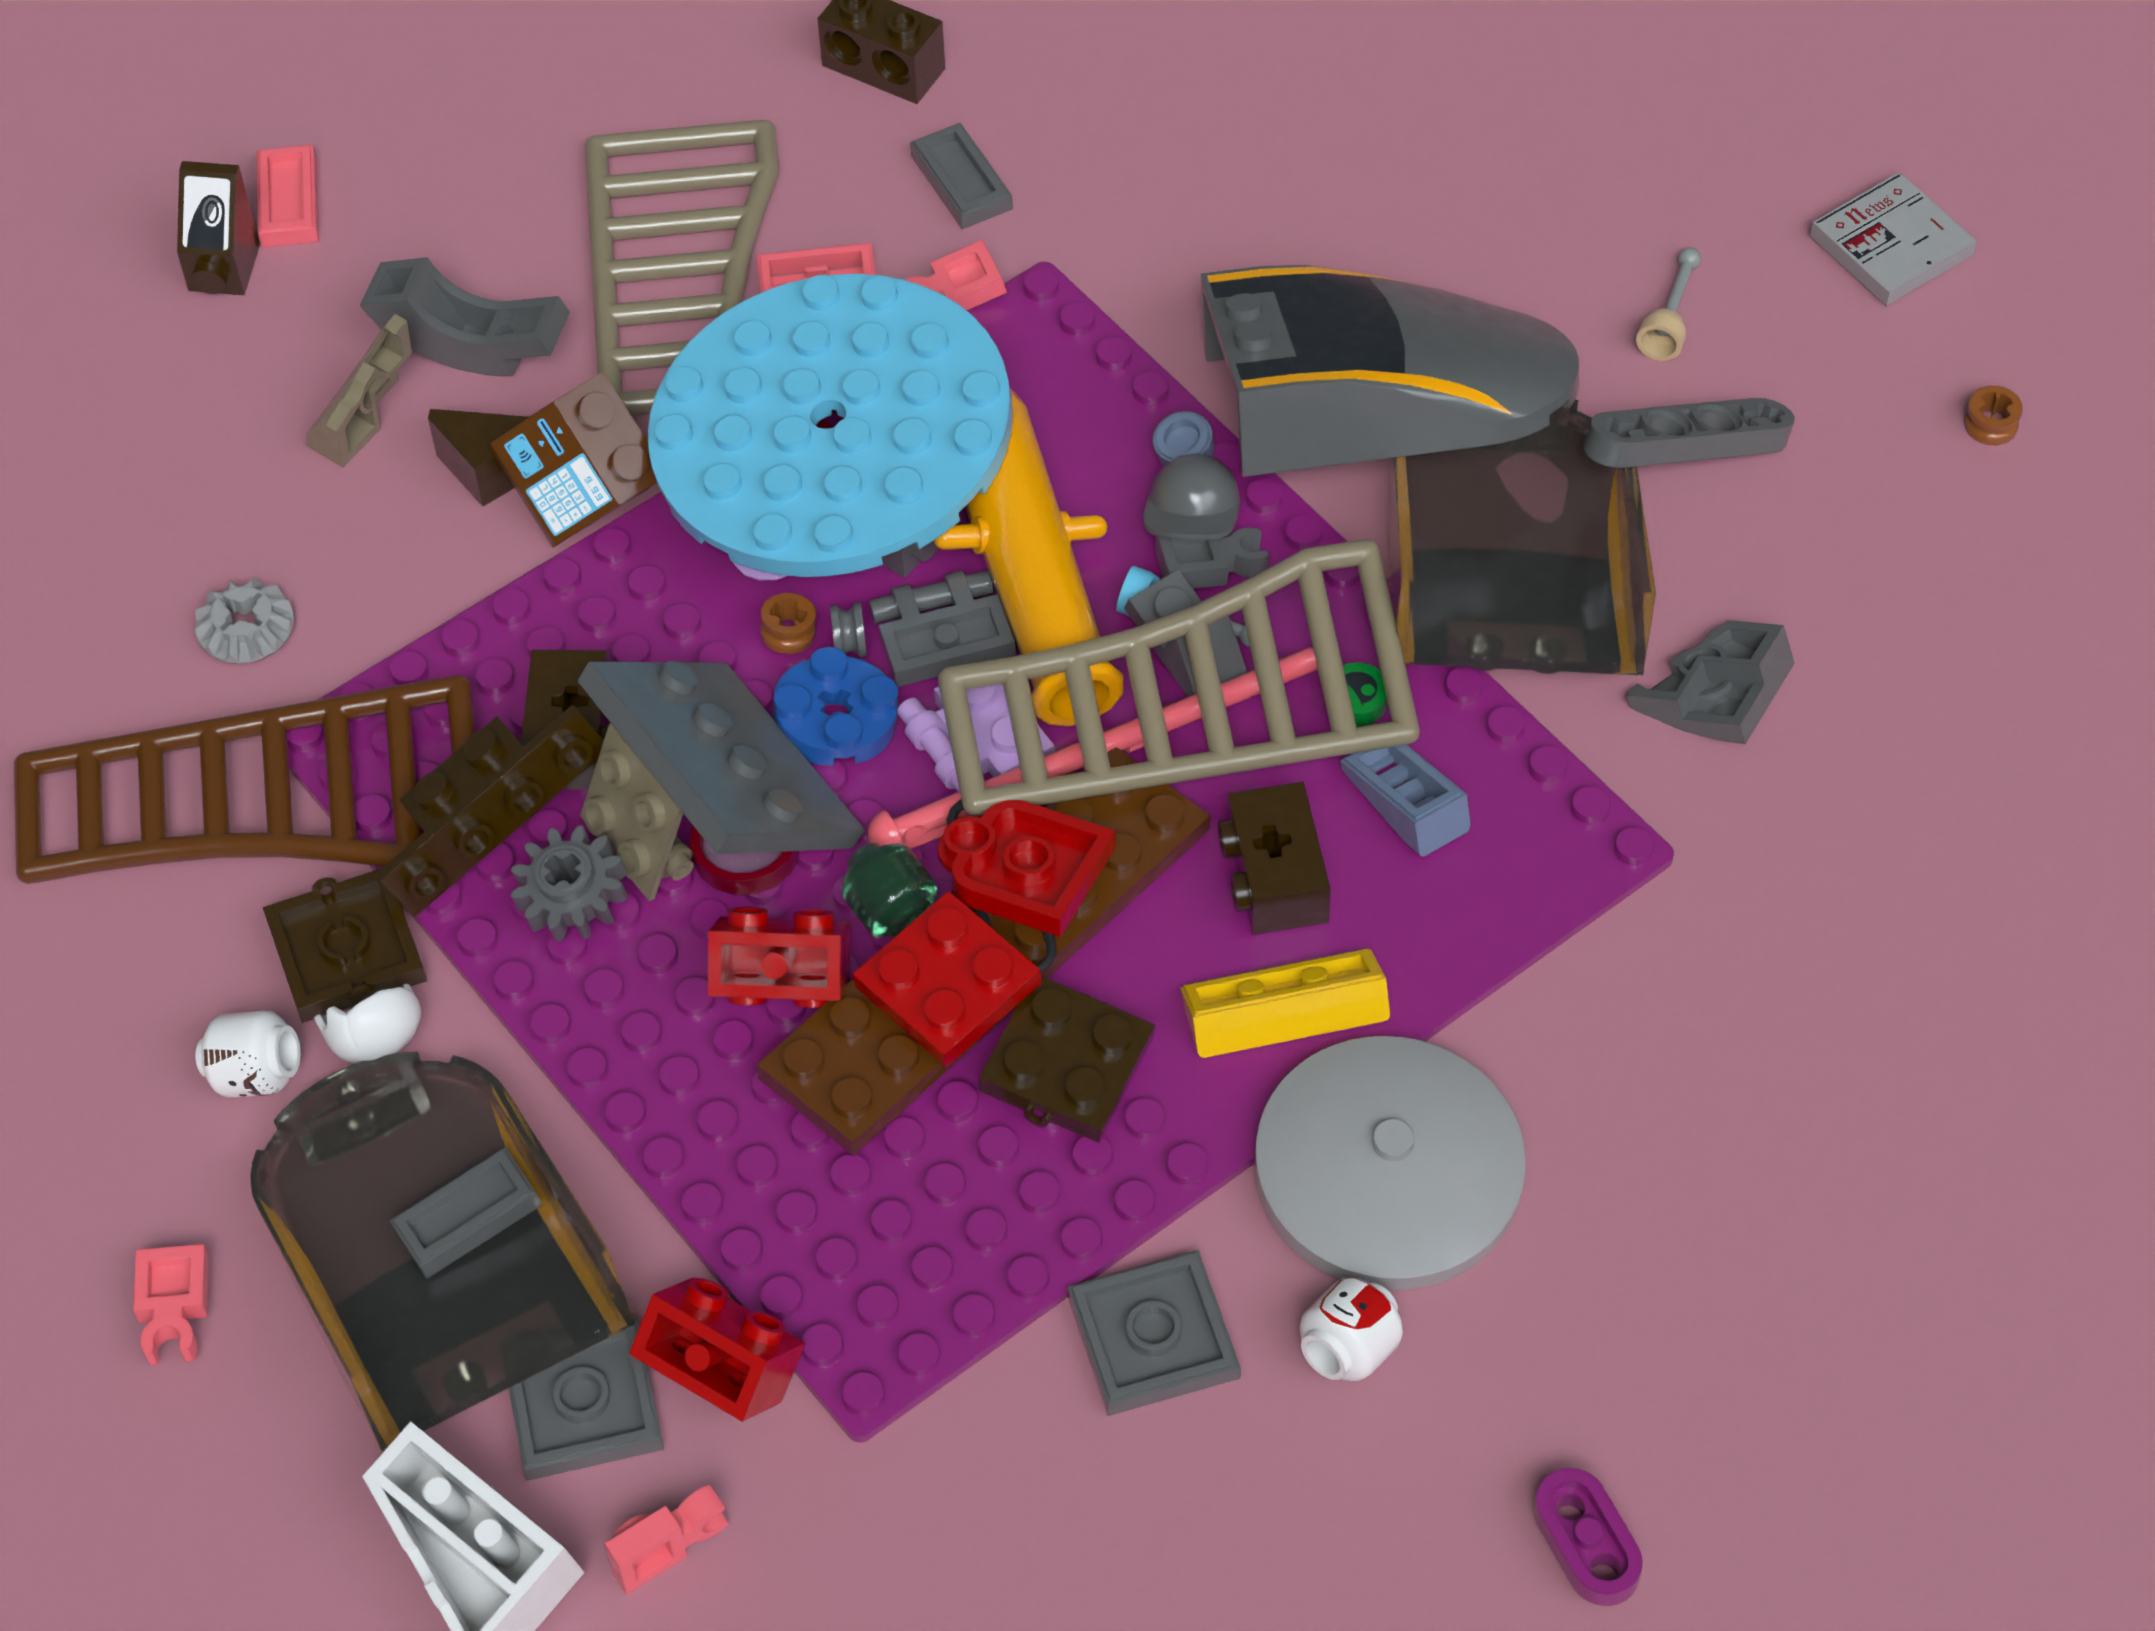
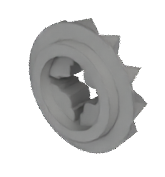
M255 576L248 584L237 585L229 579L226 590L220 593L207 591L206 604L201 608L195 609V633L199 644L212 657L229 663H249L271 655L286 642L294 624V614L290 600L283 596L278 585L263 586ZM252 611L257 625L253 622L247 623L244 620H239L234 624L231 613L238 612L242 615H247Z

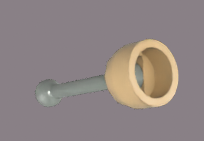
M1684 248L1678 255L1680 269L1666 308L1650 312L1643 319L1639 327L1636 344L1639 350L1651 359L1658 361L1672 360L1681 353L1686 339V326L1682 317L1677 313V309L1691 270L1696 269L1701 262V255L1695 248Z

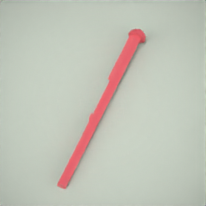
M1311 647L1279 659L1284 684L1318 670L1314 651ZM1255 669L1221 683L1226 708L1260 694ZM1197 693L1162 707L1167 732L1202 718ZM1138 718L1103 732L1107 752L1117 747L1130 753L1144 746ZM1079 742L1044 756L1048 778L1067 775L1084 767ZM1020 767L984 781L985 788L1023 782ZM960 792L894 819L891 818L887 811H880L872 818L868 827V839L872 848L884 857L897 858L903 856L905 851L941 837L947 827L946 818L950 808L961 800ZM963 809L956 819L970 816L981 818L982 815L973 816Z

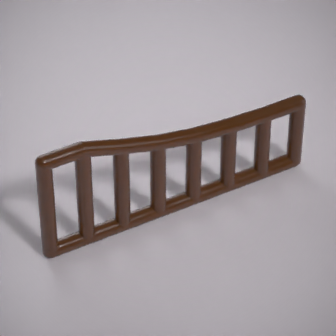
M453 675L21 753L14 760L16 875L21 882L32 884L93 872L213 858L284 857L384 867L421 835L420 826L399 801L416 785L410 709L447 702L451 752L453 754L475 733L471 683L463 675ZM385 713L395 843L357 839L349 732L350 719ZM323 724L331 836L293 833L287 731ZM262 736L267 832L230 833L225 742ZM200 747L204 834L167 837L163 753ZM138 758L141 840L104 845L101 764ZM76 769L78 849L42 856L40 775Z

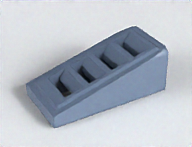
M1408 745L1353 753L1340 760L1341 769L1402 840L1420 856L1424 857L1464 835L1470 829L1467 794ZM1394 762L1397 765L1379 776L1375 774Z

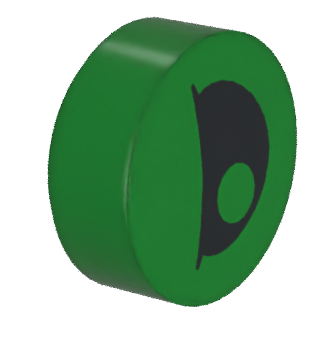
M1348 663L1343 665L1356 726L1374 723L1383 716L1388 706L1381 671L1365 663Z

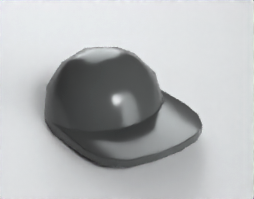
M1199 453L1176 457L1166 464L1153 478L1143 514L1144 529L1152 535L1177 539L1218 540L1229 535L1236 525L1240 511V496L1234 474L1217 458Z

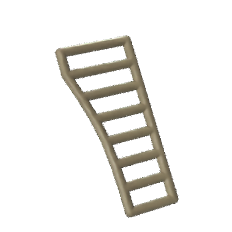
M769 120L594 135L585 142L597 374L605 373L631 415L651 413L658 389L622 392L621 371L671 366L675 358L690 341L619 348L618 327L716 318L743 302L751 255L764 213L779 175L776 129ZM754 143L756 162L609 176L608 157ZM752 185L745 205L623 217L611 216V198ZM736 229L731 248L727 250L614 260L613 241ZM724 273L721 294L617 303L616 283Z
M1370 539L1305 548L1250 579L1192 607L1132 629L1023 655L950 666L942 669L938 675V685L964 810L973 816L983 815L989 807L1005 800H1022L1036 805H1045L1414 743L1420 735L1379 547ZM1357 566L1392 719L1391 722L1356 727L1322 571ZM1298 580L1331 727L1330 732L1295 737L1265 600L1266 596ZM1242 609L1270 741L1234 747L1208 625ZM1184 636L1209 751L1173 757L1150 648ZM1125 657L1147 762L1110 767L1090 666ZM1065 672L1085 772L1048 778L1028 679ZM1003 684L1023 782L985 788L966 690Z

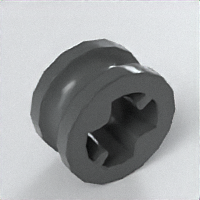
M861 601L853 602L852 607L848 610L840 609L838 604L830 605L834 647L840 649L845 654L855 652L859 655V658L867 657Z

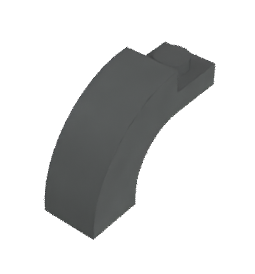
M428 257L380 262L360 303L365 313L381 329H383L387 321L394 314L407 320L411 350L457 370L488 376H513L521 358L550 356L570 313L559 296L496 301L473 295L447 280L435 268Z

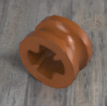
M1989 385L1979 388L1972 394L1968 403V411L1964 419L1967 433L1975 441L1985 445L1998 446L2008 443L2015 437L2018 431L2019 420L2023 413L2022 402L2017 394L2002 386ZM1983 412H1991V418L1983 415ZM1995 414H2001L2004 419L1996 420Z
M780 593L767 599L761 608L760 637L763 643L772 651L781 654H795L810 647L815 639L816 609L806 597L796 593ZM783 620L794 621V626H782Z

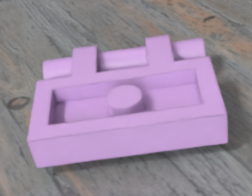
M1003 684L966 690L982 773L985 774L989 771L992 777H996L1020 767ZM938 686L934 688L935 704L940 710L936 712L926 710L917 698H909L899 706L897 714L906 724L905 734L915 748L926 750L936 763L935 773L946 788L956 789L957 792H960ZM1038 725L1043 754L1047 756L1055 752L1054 744Z

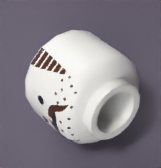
M269 1010L217 1015L207 1026L203 1038L197 1044L195 1053L196 1065L200 1074L206 1077L211 1088L216 1093L225 1098L265 1096L279 1093L287 1085L290 1077L297 1073L301 1057L300 1043L295 1030L291 1026L286 1025L279 1015Z

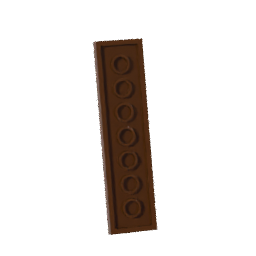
M1117 747L1108 751L1110 767L1138 763ZM1168 784L1051 803L1045 807L1115 830L1116 849L1061 937L1053 935L1057 954L1053 964L1045 972L1041 973V976L1048 979L1201 839L1210 829L1209 814ZM967 906L970 910H972V911L977 915V912H976V909H975V908H972V907ZM987 913L992 928L1034 965L1039 964L1045 958L1047 947L1042 931ZM852 979L846 985L845 994L840 1001H827L757 1064L758 1079L850 1154L855 1156L1008 1014L948 1067H945L855 987L854 980Z

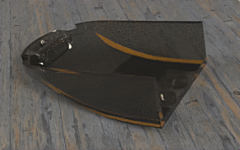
M1575 399L1569 409L1560 407L1550 414L1549 426L1513 441L1482 447L1390 458L1389 595L1396 622V633L1400 639L1405 664L1472 667L1482 671L1499 668L1534 670L1544 674L1579 672L1643 676L1656 588L1637 467L1612 468L1604 466L1586 455L1583 447L1592 417L1577 411L1579 400Z
M418 1051L387 1054L375 1060L352 1064L321 1079L293 1099L273 1120L277 1131L268 1142L265 1150H256L250 1173L251 1190L255 1204L317 1331L382 1452L388 1448L410 1421L419 1429L425 1431L635 1324L608 1248L505 1087L491 1072L475 1062L455 1055L452 1056L449 1063L421 1061ZM506 1147L538 1194L543 1205L426 1279L389 1220Z

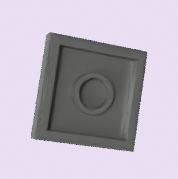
M1198 1250L1068 1286V1299L1108 1416L1240 1379L1241 1367Z
M637 1318L625 1320V1324L578 1348L575 1347L568 1334L501 1348L526 1481L664 1450L648 1367L629 1355L639 1329Z

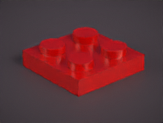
M950 891L945 893L852 974L855 987L945 1067H948L1042 984L1041 970Z

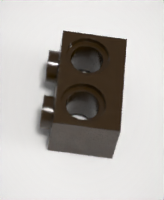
M832 0L817 18L822 66L912 103L918 104L946 69L943 22L894 1Z

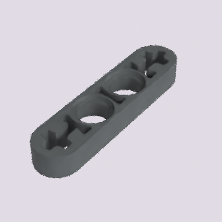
M1748 398L1602 412L1592 417L1583 449L1586 455L1593 461L1612 468L1775 453L1782 451L1786 447L1794 425L1795 416L1785 405L1766 398Z

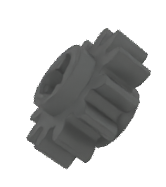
M578 825L574 829L570 841H563L556 829H549L548 841L550 846L542 850L536 844L527 843L525 850L532 862L531 865L520 864L512 866L511 872L519 887L511 893V897L517 909L525 911L524 917L534 932L544 928L548 923L555 941L561 942L567 934L568 927L575 926L581 937L588 939L591 935L589 921L596 917L605 924H612L614 918L607 903L609 901L618 903L627 900V893L619 881L628 874L621 857L613 856V848L605 835L598 837L590 844L583 826Z

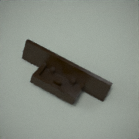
M571 705L525 746L519 742L507 726L496 716L481 730L473 733L458 750L431 773L423 776L415 787L399 799L424 833L376 873L375 876L416 917L597 761L604 740L574 705Z

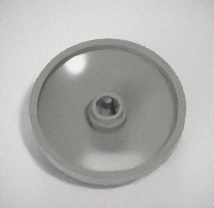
M1374 1036L1348 1040L1323 1049L1305 1059L1280 1082L1265 1106L1259 1123L1255 1145L1254 1170L1259 1198L1270 1222L1282 1239L1309 1264L1339 1280L1342 1278H1359L1369 1283L1379 1284L1387 1290H1406L1431 1286L1456 1277L1475 1266L1495 1248L1509 1229L1516 1214L1524 1184L1526 1156L1523 1137L1513 1110L1503 1094L1482 1071L1455 1053L1431 1043L1405 1037Z

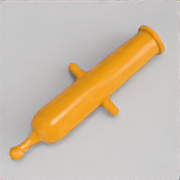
M1010 389L1013 405L1012 434L1007 453L998 474L985 494L978 492L964 507L971 524L954 525L943 535L933 540L936 547L943 550L972 548L975 554L983 555L1020 654L1023 655L1100 637L1073 554L1071 541L1102 538L1107 532L1108 525L1101 516L1069 517L1066 511L1059 510L1026 405ZM1108 661L1090 666L1100 716L1111 710L1124 692L1122 672ZM1065 672L1030 679L1034 688L1031 696L1035 715L1048 725L1068 727L1076 725Z

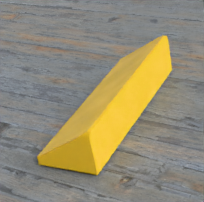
M1368 948L1180 987L1195 1048L1199 1056L1203 1058L1384 1022L1390 1017L1386 977L1372 950Z

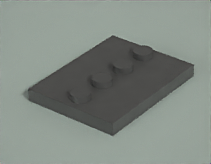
M677 661L588 662L578 679V683L716 854L851 849L864 832L863 826L798 748L782 733L778 724L727 663Z

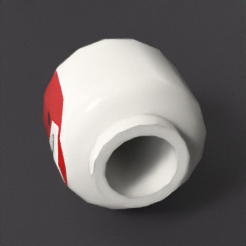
M1342 1278L1331 1285L1304 1312L1299 1325L1302 1340L1301 1349L1306 1361L1320 1375L1330 1380L1360 1381L1371 1375L1399 1346L1403 1335L1401 1317L1398 1313L1396 1300L1392 1294L1379 1284L1369 1283L1359 1278Z

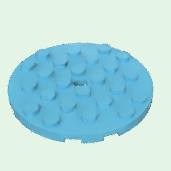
M816 275L811 278L786 283L744 300L721 314L690 340L673 361L657 390L650 413L648 449L655 478L661 493L670 506L672 515L700 544L706 541L712 546L728 553L730 561L757 571L799 577L847 574L883 565L882 556L897 552L913 543L919 549L924 547L960 521L958 513L978 492L986 493L998 474L1008 450L1013 423L1012 395L1005 365L997 346L984 327L956 302L922 285L883 275ZM832 410H837V414L844 417L833 428L823 429L816 426L820 420L831 416Z

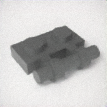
M963 570L945 574L944 581L915 589H911L910 585L906 584L891 588V595L868 600L874 624L898 619L878 625L880 641L897 687L938 677L940 671L946 667L1016 656L1015 640L998 594L976 600L973 599L993 594V585L988 570L965 575ZM946 605H951L949 607L920 614V612L939 608Z

